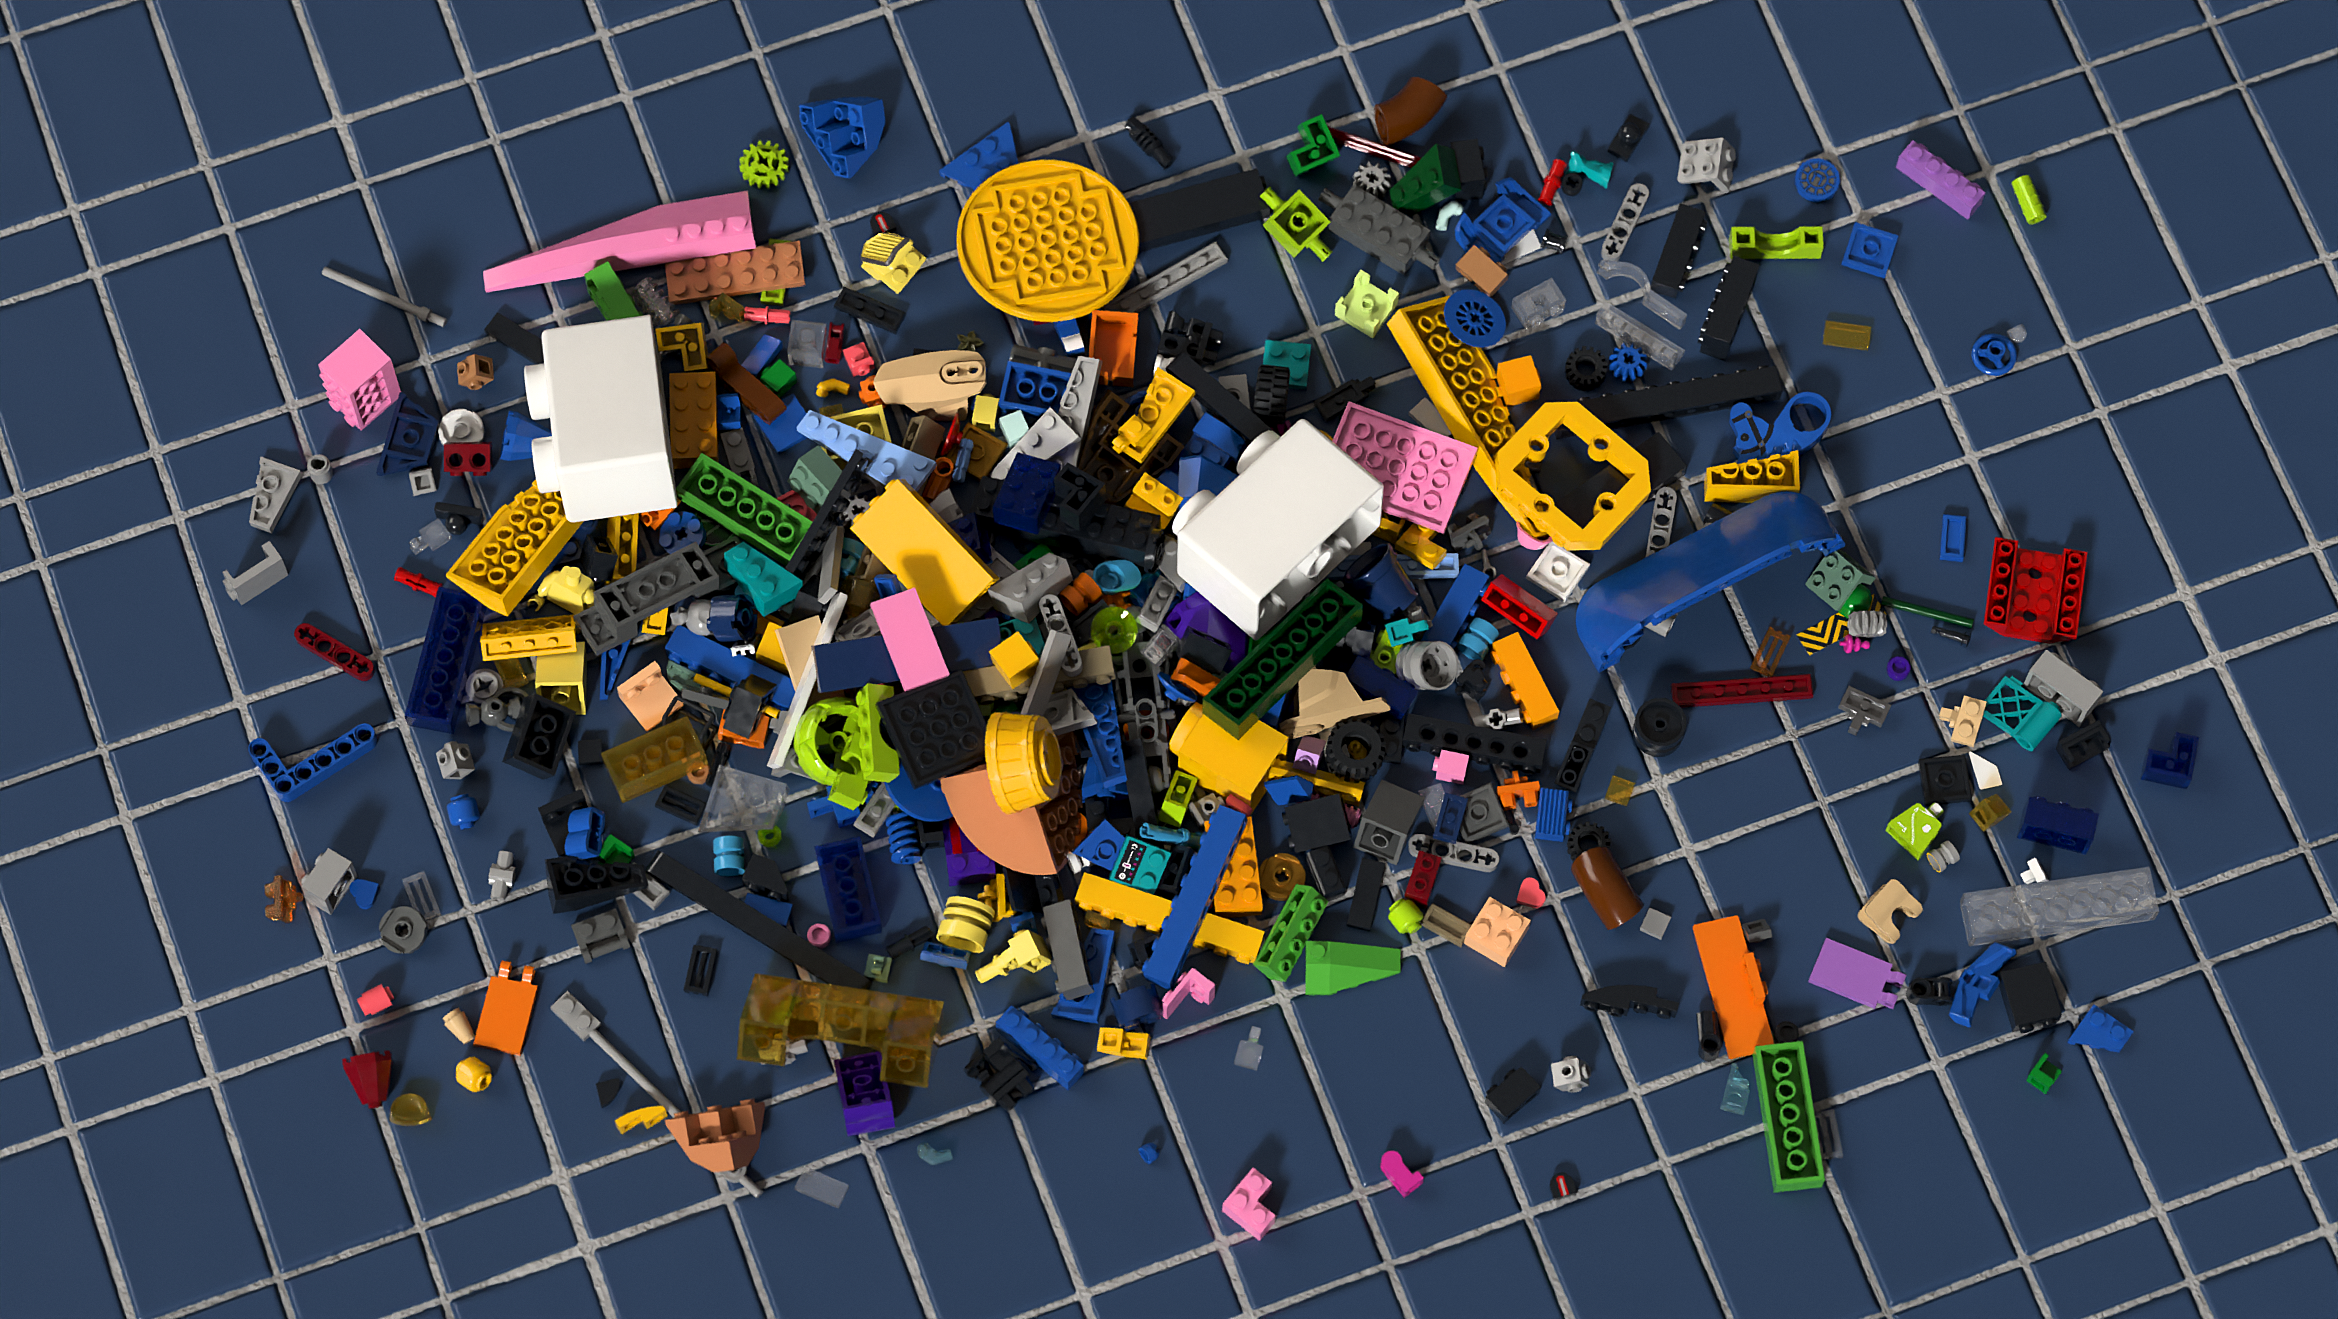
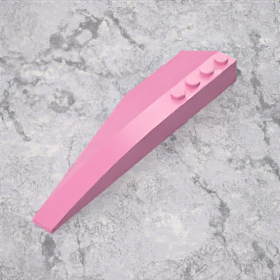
M748 191L658 205L483 271L485 291L492 292L583 277L584 274L607 261L613 271H620L754 249L756 244Z

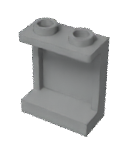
M270 541L262 545L266 559L243 574L232 578L227 570L223 571L225 579L222 582L227 588L228 595L233 601L237 599L241 606L288 576L281 556Z

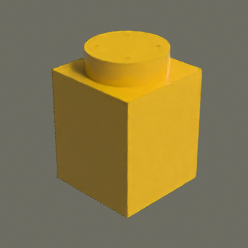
M1195 702L1181 719L1168 746V751L1178 756V771L1197 777L1196 785L1210 794L1214 793L1216 797L1221 796L1225 803L1231 794L1248 804L1254 811L1267 791L1264 782L1269 779L1273 761L1275 758L1287 761L1289 737L1259 720L1237 740L1202 713L1203 705Z

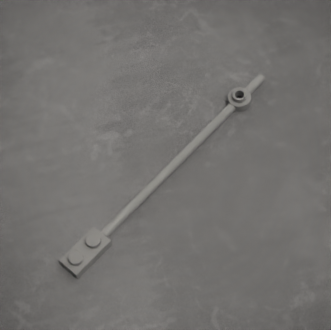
M568 991L550 1007L584 1042L591 1037L661 1106H664L673 1118L674 1113L681 1112L597 1031L601 1023ZM746 1167L739 1168L736 1172H731L730 1170L722 1171L727 1181L731 1183L740 1182L756 1198L763 1193V1190L746 1175Z

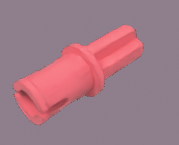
M766 306V308L745 307V321L765 322V324H768V322L788 324L790 322L791 313L789 310L769 309V306Z

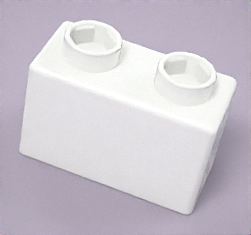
M651 315L544 330L541 336L544 363L524 367L525 387L531 418L533 420L550 418L552 436L532 440L533 463L539 492L543 494L560 491L566 519L573 523L677 508L678 503L662 371Z
M1305 419L1297 421L1281 437L1276 432L1270 430L1256 437L1248 445L1238 461L1236 469L1239 476L1217 496L1210 490H1202L1196 493L1183 505L1172 525L1173 533L1178 536L1177 573L1254 640H1259L1302 600L1305 594L1317 586L1381 524L1383 483Z

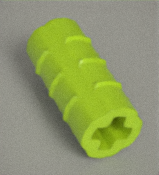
M2024 175L2012 181L2014 194L2018 198L2027 223L2035 224L2044 220L2047 217L2044 206L2039 199L2031 177Z

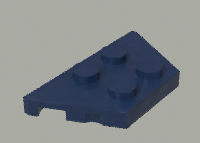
M402 392L399 393L376 471L377 476L425 467L429 463L440 425L439 421L431 414H427L421 406L409 400Z

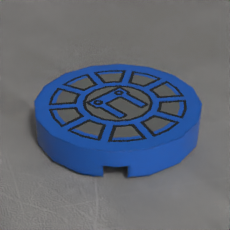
M1816 158L1809 159L1799 166L1794 182L1798 193L1803 198L1812 202H1821L1835 195L1839 187L1840 176L1833 164L1827 160Z

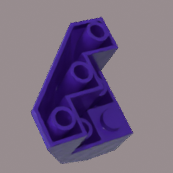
M1198 591L1178 603L1163 622L1179 640H1181L1187 626H1190L1229 643L1232 652L1223 668L1227 674L1248 655L1249 635Z

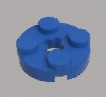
M690 512L671 513L660 530L659 543L669 554L694 542H697L700 549H702L706 541V530L703 527L702 521ZM682 530H685V533L688 535L680 541L678 535Z

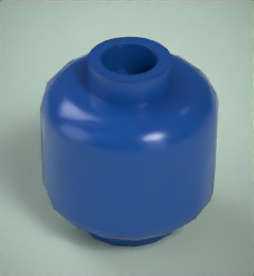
M469 794L450 798L451 802L447 804L446 808L451 825L460 826L461 830L474 827L473 822L480 818L476 799L469 797Z

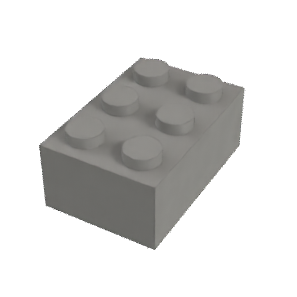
M2045 650L2029 670L2023 684L2026 689L2044 702L2052 701L2061 708V714L2078 727L2083 724L2095 709L2103 693L2095 681L2087 680L2077 668L2068 666L2058 654Z

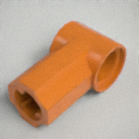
M942 457L935 461L937 466L933 470L921 496L928 503L941 491L949 488L950 483L953 482L952 475L955 467L949 458ZM943 468L950 469L947 474L939 473Z

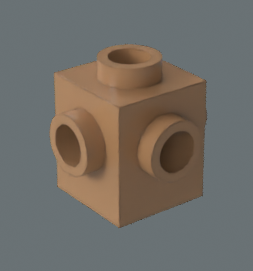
M473 354L457 363L459 385L466 386L471 390H478L483 385L494 380L492 358Z

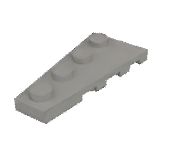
M1050 407L991 471L989 476L1020 483L1029 477L1030 473L1038 467L1042 468L1048 463V460L1057 454H1062L1067 450V447L1073 443H1078L1083 438Z

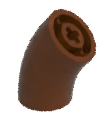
M1411 77L1395 96L1376 104L1374 107L1375 123L1383 144L1389 145L1401 141L1422 129L1447 100L1445 92L1426 79Z
M1606 847L1589 849L1579 855L1573 862L1571 867L1573 876L1608 930L1627 922L1643 908L1644 903L1628 881L1610 849Z

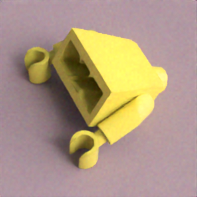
M564 566L561 571L556 570L547 574L537 589L538 594L533 595L527 602V606H529L533 601H536L538 607L535 611H538L545 603L544 596H547V600L576 615L594 606V581L583 575L579 568ZM578 626L576 628L577 634L581 633Z

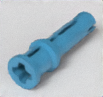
M1143 823V826L1140 827V836L1142 838L1188 846L1199 852L1201 847L1199 843L1202 832L1192 833L1185 828L1173 830L1149 823Z

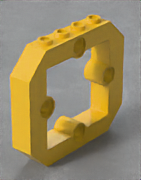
M1545 402L1498 451L1495 458L1497 492H1499L1500 497L1508 503L1511 502L1523 517L1531 519L1538 530L1546 532L1552 537L1556 545L1564 547L1567 551L1600 550L1646 502L1651 492L1648 460L1579 402ZM1562 423L1589 445L1588 454L1591 459L1599 462L1607 460L1630 479L1616 495L1610 492L1599 495L1593 508L1595 517L1584 529L1580 528L1554 506V501L1549 495L1540 494L1515 473L1527 460L1532 463H1538L1545 458L1549 448L1548 438ZM1596 444H1602L1606 449H1599ZM1536 445L1540 447L1541 450L1536 451L1532 449L1531 446ZM1601 505H1609L1611 510H1605ZM1543 506L1546 511H1539L1536 507Z

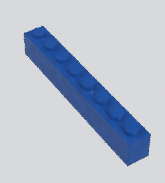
M1219 805L1217 811L1214 810L1209 819V824L1211 825L1208 832L1204 831L1201 836L1199 852H1195L1191 858L1190 866L1192 867L1189 874L1185 873L1182 878L1181 892L1179 895L1174 896L1171 903V908H1173L1171 914L1163 920L1161 929H1163L1160 938L1156 937L1153 942V954L1150 959L1147 958L1144 962L1142 972H1144L1146 981L1168 990H1173L1248 823L1246 814Z

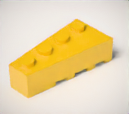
M1798 450L1791 451L1790 454L1782 456L1780 454L1770 455V458L1757 460V458L1749 459L1748 462L1740 464L1734 462L1708 467L1704 479L1705 502L1753 503L1764 496L1776 492H1800Z

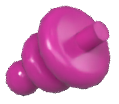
M1850 634L1845 636L1844 641L1839 642V645L1843 646L1847 654L1851 653L1852 650L1858 652L1861 647L1869 649L1871 646L1869 641L1861 642L1859 637L1853 639Z

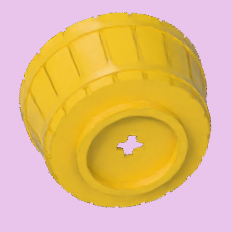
M993 713L988 720L986 728L985 756L991 789L1000 809L1005 814L1010 815L1054 799L1059 791L1062 760L1059 743L1049 721L1044 716L1037 714Z

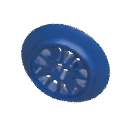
M1461 290L1452 294L1446 301L1444 307L1445 322L1452 334L1460 341L1474 347H1489L1501 340L1505 333L1506 320L1502 309L1491 297L1476 290Z

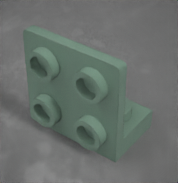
M1839 549L1824 556L1807 580L1806 586L1834 610L1840 611L1858 584L1866 583L1871 585L1876 577L1845 551Z

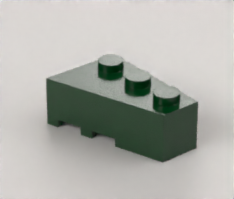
M1436 143L1390 189L1393 208L1405 215L1413 216L1461 191L1454 149Z

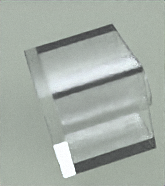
M792 320L787 350L789 365L823 368L828 338L826 323Z

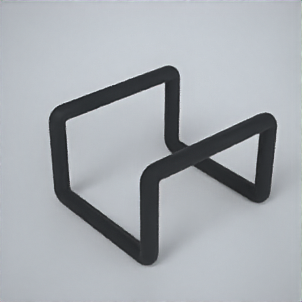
M675 696L662 717L665 733L670 732L681 713L705 725L699 736L701 750L705 752L718 731L717 726L712 724L715 714L681 696ZM677 700L710 716L707 722L683 709H679L669 724L667 723V717ZM711 728L713 731L705 743L704 736L708 729Z

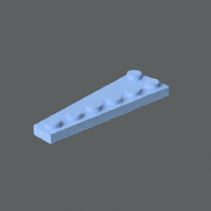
M812 410L808 411L796 427L799 433L847 462L850 460L855 449L867 450L874 454L872 458L874 463L866 474L884 485H887L893 479H905L917 492L937 466L934 460Z

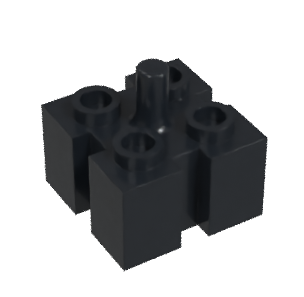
M1362 611V620L1330 652L1335 654L1343 652L1342 661L1350 662L1352 656L1356 658H1370L1379 614Z

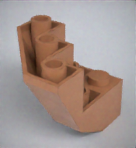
M754 1099L740 1101L741 1105L727 1108L715 1105L707 1107L705 1112L690 1115L688 1111L674 1113V1118L665 1120V1123L691 1161L712 1172L735 1170L748 1166L759 1149L765 1102L755 1103Z

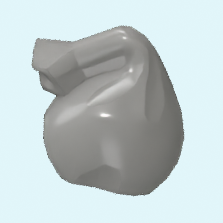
M694 600L687 609L678 607L676 612L670 614L674 625L685 623L686 627L697 635L705 637L714 636L713 632L707 629L706 624L707 619L710 617L711 600Z

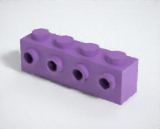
M1912 140L1900 154L1896 165L1897 169L1966 219H1969L1982 204L1985 195L1983 189L1978 184L1967 180L1960 171L1949 167L1941 157L1931 154L1923 144H1918Z

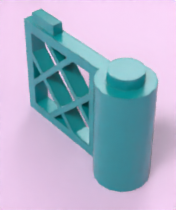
M2005 676L1984 700L1987 702L1986 708L1989 704L1999 703L2001 713L1991 714L1985 710L1983 717L2014 737L2024 749L2033 751L2062 717L2061 708L2052 701L2043 702L2022 688L2023 683L2015 677L2011 676L2008 678ZM2007 685L2014 690L2015 696L2002 698L2001 690ZM2029 700L2035 705L2031 710L2021 711L2019 701ZM2016 701L2017 711L2004 713L2003 703ZM2018 716L2019 724L2015 729L2006 724L2005 718Z

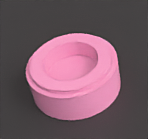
M824 924L812 925L807 932L808 942L819 949L825 948L831 941L830 929Z

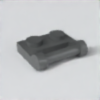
M616 909L571 925L585 964L592 962L594 958L623 948L625 950L630 948ZM616 935L619 937L618 940L591 950L587 949L589 945Z

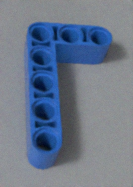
M366 723L360 724L289 770L285 768L265 739H254L250 742L248 750L253 762L281 801L290 802L371 751L377 745V737L371 725ZM364 734L371 735V737L366 741L360 740L361 736ZM343 747H351L348 753H340ZM258 749H266L264 754L255 755ZM325 759L331 760V763L327 766L320 765ZM271 767L279 768L276 773H268ZM305 772L311 773V776L307 779L300 778ZM284 785L291 786L289 791H280Z

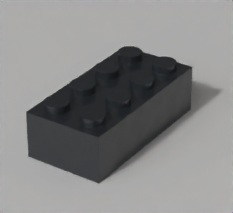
M1736 256L1733 257L1731 263H1726L1722 280L1719 282L1715 292L1714 301L1711 302L1707 319L1704 321L1698 340V343L1701 344L1700 353L1726 361L1754 288L1759 264Z

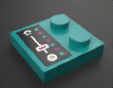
M1126 834L1109 879L1154 895L1171 852Z

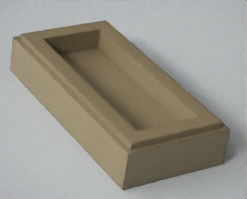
M1434 903L1431 904L1420 922L1423 927L1460 948L1463 946L1465 936L1472 926Z

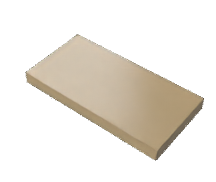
M819 615L775 630L795 692L812 651L811 646L814 645L822 625ZM816 678L803 715L810 706L818 701L832 697H846L844 690L818 693Z

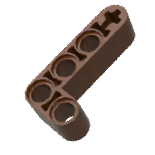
M723 342L706 357L709 372H716L717 382L731 394L738 393L740 402L766 424L770 425L787 410L784 402L738 363L735 352L728 344Z

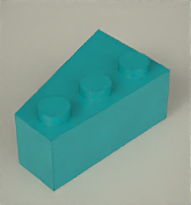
M745 542L724 553V568L742 591L753 599L757 610L763 617L794 600L797 597L798 591L803 586L801 579Z

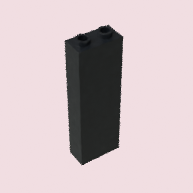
M1256 168L1130 202L1129 204L1138 226L1139 252L1269 218L1271 207L1259 197L1266 188L1264 176H1259Z
M1659 432L1634 448L1648 460L1651 492L1646 501L1654 497L1660 488L1668 487L1685 475L1686 464ZM1611 464L1554 503V506L1580 528L1584 529L1595 517L1593 508L1599 495L1605 492L1616 495L1630 479ZM1601 505L1605 510H1611L1609 505Z

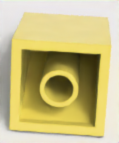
M576 642L577 652L538 655L535 678L536 694L576 711L575 715H586L587 656L585 642Z

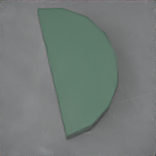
M669 659L666 669L667 677L672 687L681 692L683 684L697 688L702 686L693 682L696 672Z

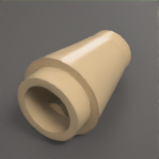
M456 1008L443 1018L445 1021L444 1025L464 1045L475 1038L464 1011L461 1012L459 1008Z

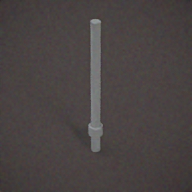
M324 267L322 275L412 313L424 322L430 321L441 327H445L447 323L446 318L432 313V310L424 306L422 308L331 268Z

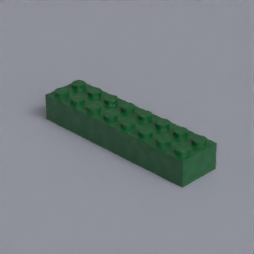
M1326 579L1203 698L1202 713L1239 740L1362 620L1363 605L1329 579Z

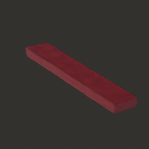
M1811 674L1671 684L1672 701L1681 708L1813 698Z

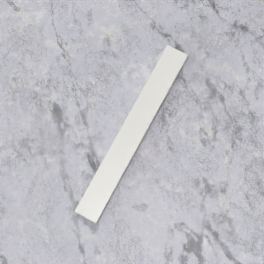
M840 592L832 597L814 645L831 642L848 595ZM813 650L810 653L767 766L776 769L783 766L794 738L796 726L803 715L817 676Z

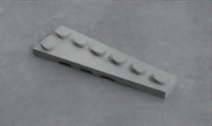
M1078 356L1069 378L1067 389L1060 402L1061 407L1058 414L1083 439L1078 443L1071 444L1062 454H1057L1048 460V463L1042 468L1038 467L1035 469L1028 486L1055 492L1054 477L1068 462L1078 467L1086 439L1102 360Z

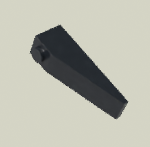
M574 856L545 859L548 895L553 914L580 910L646 889L649 886L643 865L614 862L613 864L599 862L598 859H591V861L579 860Z

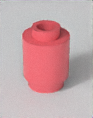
M382 984L362 993V997L358 998L357 1001L366 1016L370 1013L374 1015L391 1006V1000L394 997L388 986L383 988Z

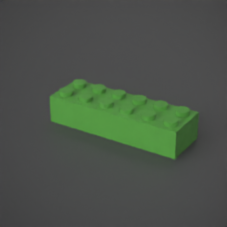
M703 453L700 454L676 488L677 498L785 566L789 563L812 524V521Z
M1803 1041L1755 1046L1752 1056L1774 1193L1820 1188L1825 1181Z

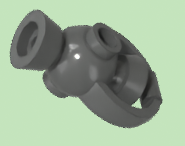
M507 687L496 692L493 697L486 699L481 703L480 707L476 704L466 703L465 711L468 726L478 724L479 720H482L486 725L497 726L501 730L512 732L515 724H508L504 721L507 716L517 720L521 708L519 698L516 697L509 700L508 704L499 698L504 695L513 694L524 699V697L529 695L521 689Z

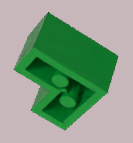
M1322 114L1297 126L1305 146L1290 152L1286 158L1296 177L1340 156Z

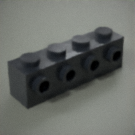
M1679 204L1653 276L1650 291L1676 299L1678 291L1683 292L1687 281L1683 277L1685 272L1690 273L1694 261L1690 259L1692 252L1697 253L1701 240L1697 239L1699 233L1704 234L1708 221L1704 220L1706 211Z

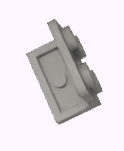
M1724 138L1687 141L1683 143L1678 181L1681 184L1712 181L1721 191L1729 190L1730 181L1733 179L1732 167L1733 161L1736 158L1735 149Z

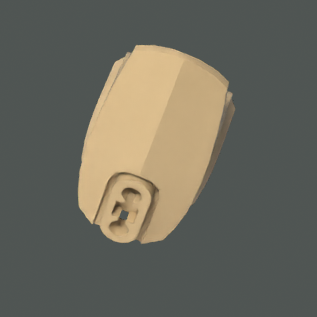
M949 350L924 353L883 363L873 383L878 395L885 404H905L920 416L926 415L935 421H953L955 414L959 413L960 421H963L967 417L968 397L981 393L986 385V362L978 352ZM978 369L976 373H971L972 370ZM952 371L956 372L953 376L948 375Z
M1311 669L1298 681V691L1294 697L1293 718L1281 722L1278 731L1289 737V739L1313 735L1324 729L1336 727L1340 722L1346 724L1347 719L1352 718V721H1356L1357 718L1364 719L1391 709L1389 703L1382 697L1362 701L1344 672Z

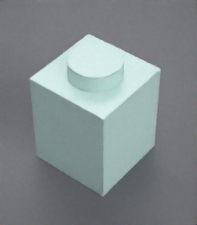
M1021 410L999 418L1000 429L1011 450L1029 431L1028 425Z

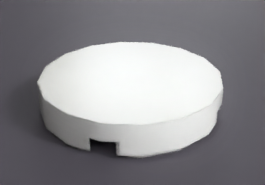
M456 409L450 411L442 418L438 433L443 446L446 442L483 441L485 433L483 422L475 412L467 411V409Z

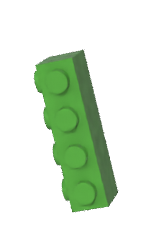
M1296 884L1253 965L1269 979L1286 982L1299 956L1302 954L1306 941L1312 935L1329 901L1312 886Z

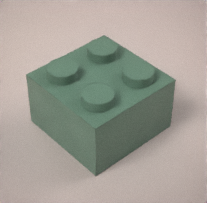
M818 445L798 459L787 482L792 490L805 500L806 505L818 514L841 475L842 470Z

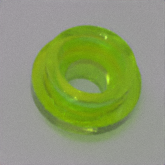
M765 824L758 831V840L765 847L776 846L781 840V831L774 824ZM768 833L774 835L772 839H767L765 836Z

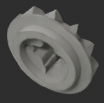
M479 669L473 672L466 681L467 695L476 704H481L486 699L493 697L496 692L504 687L500 675L491 669ZM479 681L485 685L491 684L489 685V694L484 690L479 691L481 689Z

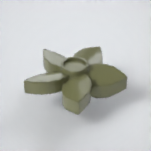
M974 330L970 331L967 337L960 334L957 335L958 340L961 342L957 350L964 351L967 349V351L975 352V348L983 345L980 339L975 338Z

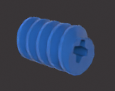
M905 812L894 814L886 819L887 834L890 836L888 842L891 845L889 847L892 853L891 861L904 865L914 864L921 860V857L914 856V854L920 852V849L912 847L918 843V839L911 838L917 834V830L910 829L916 823L915 821L908 820L912 817Z

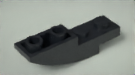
M1589 699L1554 784L1575 793L1577 792L1611 711L1610 706Z
M1616 985L1583 994L1580 1006H1584L1586 1010L1591 1012L1605 1011L1613 1017L1627 1016L1628 1009L1633 1008V1011L1646 1014L1651 1012L1657 1014L1660 1018L1670 1019L1671 1017H1676L1679 1002L1656 997L1658 988L1641 985Z

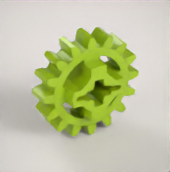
M760 140L756 147L752 143L750 144V151L743 150L744 157H740V164H742L740 165V172L743 173L744 180L749 179L750 186L757 183L758 189H761L762 184H766L767 189H770V183L778 186V179H785L784 173L788 172V157H785L784 149L779 151V144H775L772 147L770 141H767L766 145H762Z

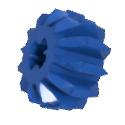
M1623 343L1621 344V349L1616 347L1613 349V355L1609 357L1611 362L1609 369L1610 371H1615V378L1621 375L1623 382L1626 381L1627 377L1634 382L1636 376L1640 378L1643 376V370L1647 369L1648 364L1645 362L1647 361V355L1641 354L1642 347L1634 349V344L1632 343L1627 348Z

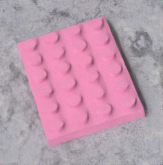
M1348 401L1332 441L1383 483V512L1443 534L1446 531L1478 451V448L1350 401Z

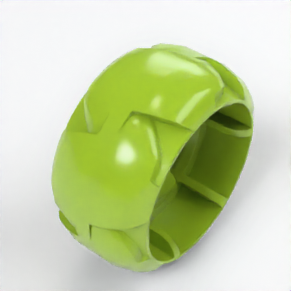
M832 697L818 701L810 706L798 721L793 738L794 751L799 757L798 763L809 777L820 784L832 786L834 779L842 771L855 775L853 766L841 759L847 738L854 731L860 732V727L858 726L859 705H857L855 700L849 697ZM831 714L848 716L842 732L827 733L818 724ZM879 723L880 734H882V727ZM817 750L823 755L835 754L833 768L825 765Z

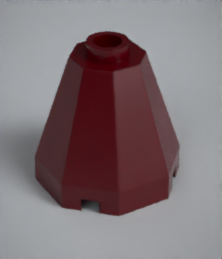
M390 1050L384 1051L385 1056L380 1054V1052H372L350 1057L351 1062L347 1058L342 1059L344 1071L362 1105H368V1109L382 1107V1102L388 1099L393 1065L392 1051Z

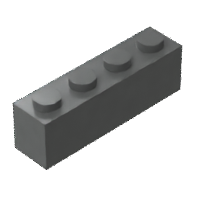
M1070 899L1043 907L1044 916L1041 917L1044 929L1048 930L1049 937L1046 938V943L1049 951L1053 953V959L1050 961L1054 973L1057 972L1058 980H1055L1058 993H1062L1067 1001L1094 993L1076 907Z

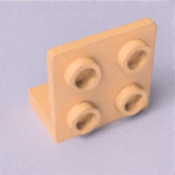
M656 661L617 687L619 698L646 731L662 722V717L675 696H678L662 676L661 668ZM677 700L669 716L683 707L684 703Z

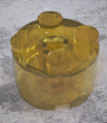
M847 575L839 590V593L848 595L842 613L848 616L846 619L848 621L870 609L872 602L881 600L874 580L867 582L860 580L856 576Z

